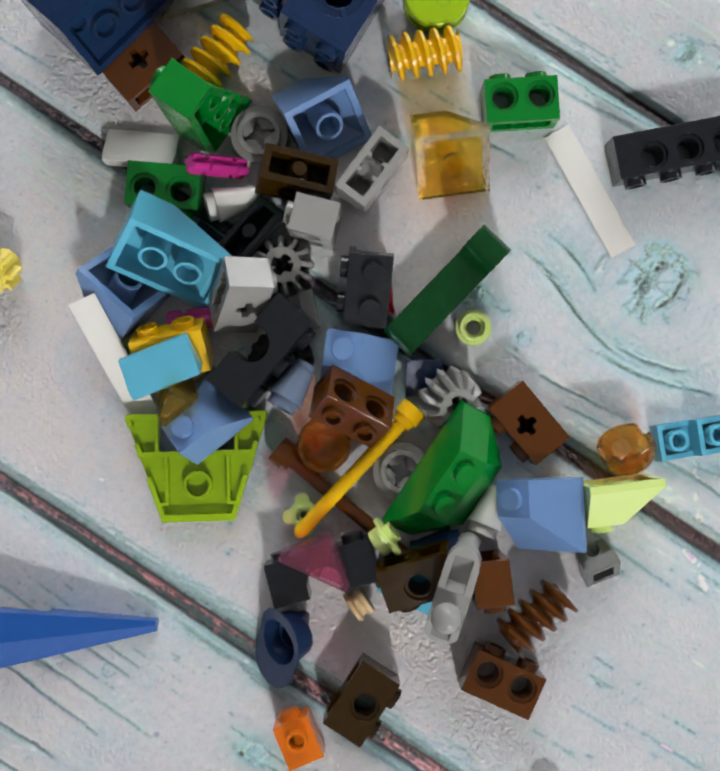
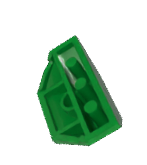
M460 400L381 519L384 524L389 522L396 529L410 535L463 525L502 468L490 416Z

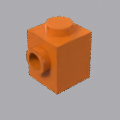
M297 705L292 706L278 714L279 718L275 720L273 732L289 771L324 757L325 743L309 705L301 709Z

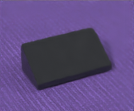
M260 194L219 242V245L232 256L253 257L283 221L284 211Z

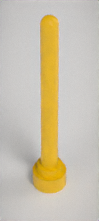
M405 398L394 409L396 413L393 415L394 421L392 422L391 429L372 448L368 447L294 528L296 537H306L404 430L409 431L412 427L415 429L425 419V416L415 405Z

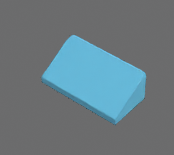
M187 332L118 360L128 392L133 400L197 376L201 373L203 365Z

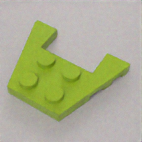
M267 410L249 411L254 420L234 435L235 448L217 449L198 465L180 455L178 451L161 450L159 414L125 415L126 425L130 428L135 442L134 447L138 458L142 461L147 475L146 480L162 523L234 521L237 519L268 416Z

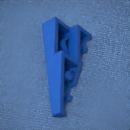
M0 607V668L156 632L158 630L159 618L55 608L49 611Z

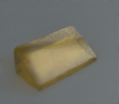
M192 378L159 391L156 408L158 422L161 426L166 427L198 400V393Z

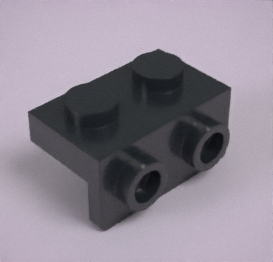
M349 246V256L341 255L339 277L346 278L345 291H338L336 312L343 313L344 325L386 328L394 253L357 250V246Z

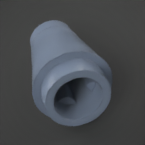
M297 358L294 364L269 390L271 395L267 401L293 416L296 409L301 410L316 368L308 362Z

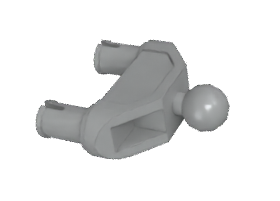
M466 532L458 537L457 544L451 547L448 552L424 627L425 634L434 641L444 644L455 643L460 634L482 561L479 552L481 542L474 533Z

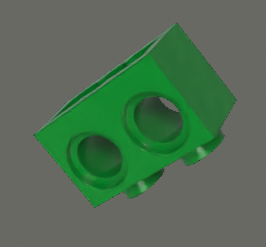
M534 71L525 74V77L511 78L510 74L500 73L491 75L489 79H484L480 89L483 133L554 128L560 120L557 75H546L544 71ZM532 93L540 94L545 100V105H534L530 101L529 95ZM498 95L504 96L508 99L510 107L499 108L494 104L492 98Z
M128 160L124 204L129 209L139 190L144 185L153 183L156 187L154 196L175 205L191 220L193 216L203 217L205 175L189 174L186 171V165ZM184 186L191 187L192 194L188 200L184 202L176 201L175 195L178 189Z

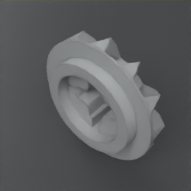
M253 106L245 109L235 118L231 127V141L234 149L240 157L252 164L260 163L264 148H261L257 140H250V137L255 135L256 122H258L263 132H270V135L265 137L264 146L266 142L284 147L288 144V129L282 116L269 107Z
M396 442L391 444L373 465V477L379 490L386 496L395 499L409 477L403 476L396 486V473L391 471V468L386 467L387 464L391 466L393 464L400 465L401 461H404L405 456H408L407 469L413 473L425 455L424 452L410 443Z

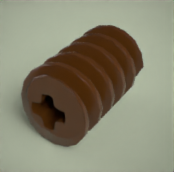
M542 579L540 581L543 590L542 594L533 589L529 590L532 599L531 604L520 598L518 600L521 609L520 613L511 608L507 609L510 618L509 623L499 617L496 619L501 634L522 659H524L520 648L521 646L530 651L535 650L532 637L542 642L546 640L543 627L553 632L557 630L554 622L555 617L563 622L568 621L565 608L576 613L578 612V609L555 583L551 584Z

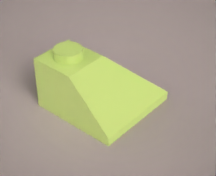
M642 473L585 480L586 528H591V533H607L613 531V525L625 524L667 486L666 478Z

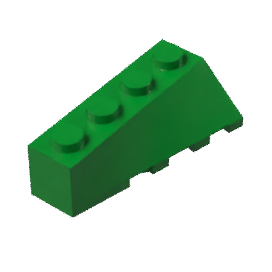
M173 58L170 59L166 66H160L155 71L150 81L151 87L148 90L176 133L205 154L216 153L231 132L235 118L252 103V100L244 95L204 81Z

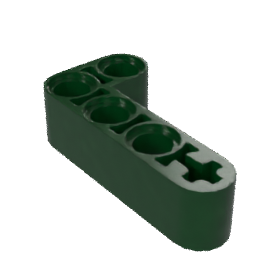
M484 224L383 332L410 356L503 260L511 249Z

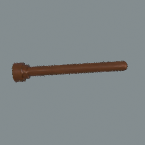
M285 437L269 456L268 460L278 468L282 466L286 470L288 468L292 469L324 496L333 485L299 457L300 453L295 449L297 445ZM344 495L335 504L338 509L367 533L376 527L373 523L374 519L347 496ZM398 542L401 552L409 550L402 542Z

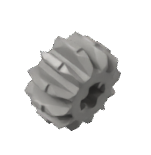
M278 236V247L274 248L272 243L266 240L264 245L269 251L268 254L257 251L255 257L269 259L271 273L276 274L277 290L281 286L282 294L288 298L290 295L289 286L293 285L298 293L303 291L298 283L299 279L308 283L312 281V277L302 270L314 268V262L303 260L310 254L308 247L301 248L296 252L299 245L298 239L293 238L288 247H286L284 236ZM286 259H289L288 263L292 270L290 272L283 271L281 275H278L279 271L275 264L277 262L284 263Z
M450 366L446 373L443 370L437 369L434 379L425 378L428 387L418 390L422 399L419 405L421 411L427 415V419L431 424L443 427L460 400L475 408L482 406L478 398L482 393L480 387L467 371H459L457 368Z

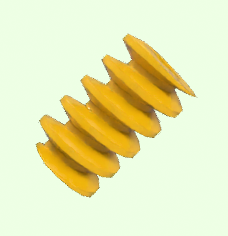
M222 14L219 17L222 27L212 25L209 28L212 38L203 36L200 39V44L204 50L198 47H193L190 50L194 61L188 58H184L181 61L184 67L201 79L219 87L223 86L218 77L219 73L231 77L233 74L227 64L231 62L240 66L242 63L237 56L238 51L249 56L251 51L246 42L248 40L254 42L253 37L228 14Z
M444 26L442 37L436 28H430L427 40L422 30H417L413 42L407 32L401 33L399 44H397L393 35H387L386 53L390 78H392L393 72L396 71L400 80L405 81L407 69H411L415 79H418L421 67H425L431 77L434 75L435 65L440 66L443 74H448L449 64L452 62L457 71L462 72L463 53L460 34L457 30L455 35L451 26Z

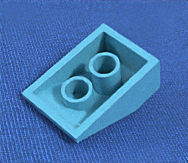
M140 189L115 238L105 267L200 308L210 307L209 301L224 256L232 255L175 205Z

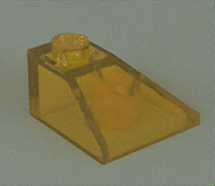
M446 110L410 115L412 151L419 200L490 191V127L487 123Z

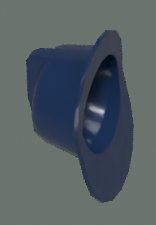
M268 608L263 613L255 653L262 676L275 688H284L291 683L298 661L312 648L313 636L309 627L310 614L307 611L285 610L280 612L276 608Z

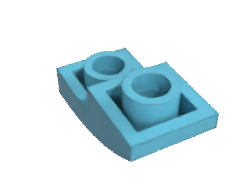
M720 415L649 426L655 461L663 462L690 456L720 453Z

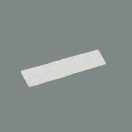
M569 124L545 137L547 145L610 257L613 258L635 246L636 243Z
M95 293L69 304L70 310L129 415L159 414L158 408L150 394L137 400L131 398L118 362L120 358L128 356V353Z

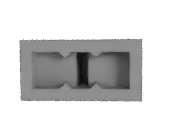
M296 192L294 202H287L283 217V223H286V229H288L291 239L296 238L300 243L334 251L342 219L341 203Z

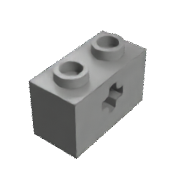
M379 126L335 184L336 194L365 215L407 159L409 147Z
M224 256L209 301L214 332L257 333L259 325L254 321L266 308L271 296H275L277 291L276 274L271 273L268 258Z

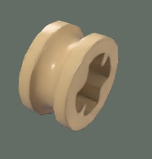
M362 587L355 588L352 593L345 592L343 594L349 608L360 622L364 620L366 613L373 614L376 612Z

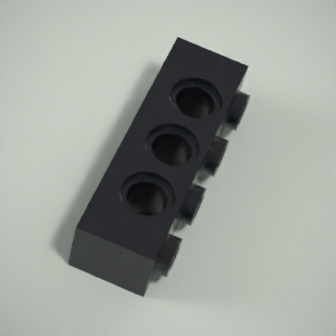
M720 116L613 136L604 145L612 187L624 185L625 190H631L647 185V180L659 178L660 183H668L681 179L683 173L695 171V176H704L717 172V167L720 166V151L715 148L713 140L714 138L720 140ZM678 145H683L689 150L690 159H684L679 155ZM642 152H649L654 156L655 166H649L644 163Z

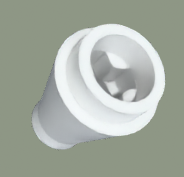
M253 185L247 187L210 188L211 192L203 193L204 204L210 222L219 220V223L246 211L257 198Z
M490 484L467 519L470 522L467 528L469 532L491 541L495 540L496 534H501L502 523L497 513L496 486Z

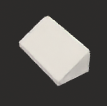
M109 129L101 160L108 166L127 167L128 160L178 164L181 136Z

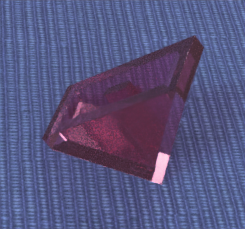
M333 531L285 547L281 551L277 561L347 593L350 586V578Z

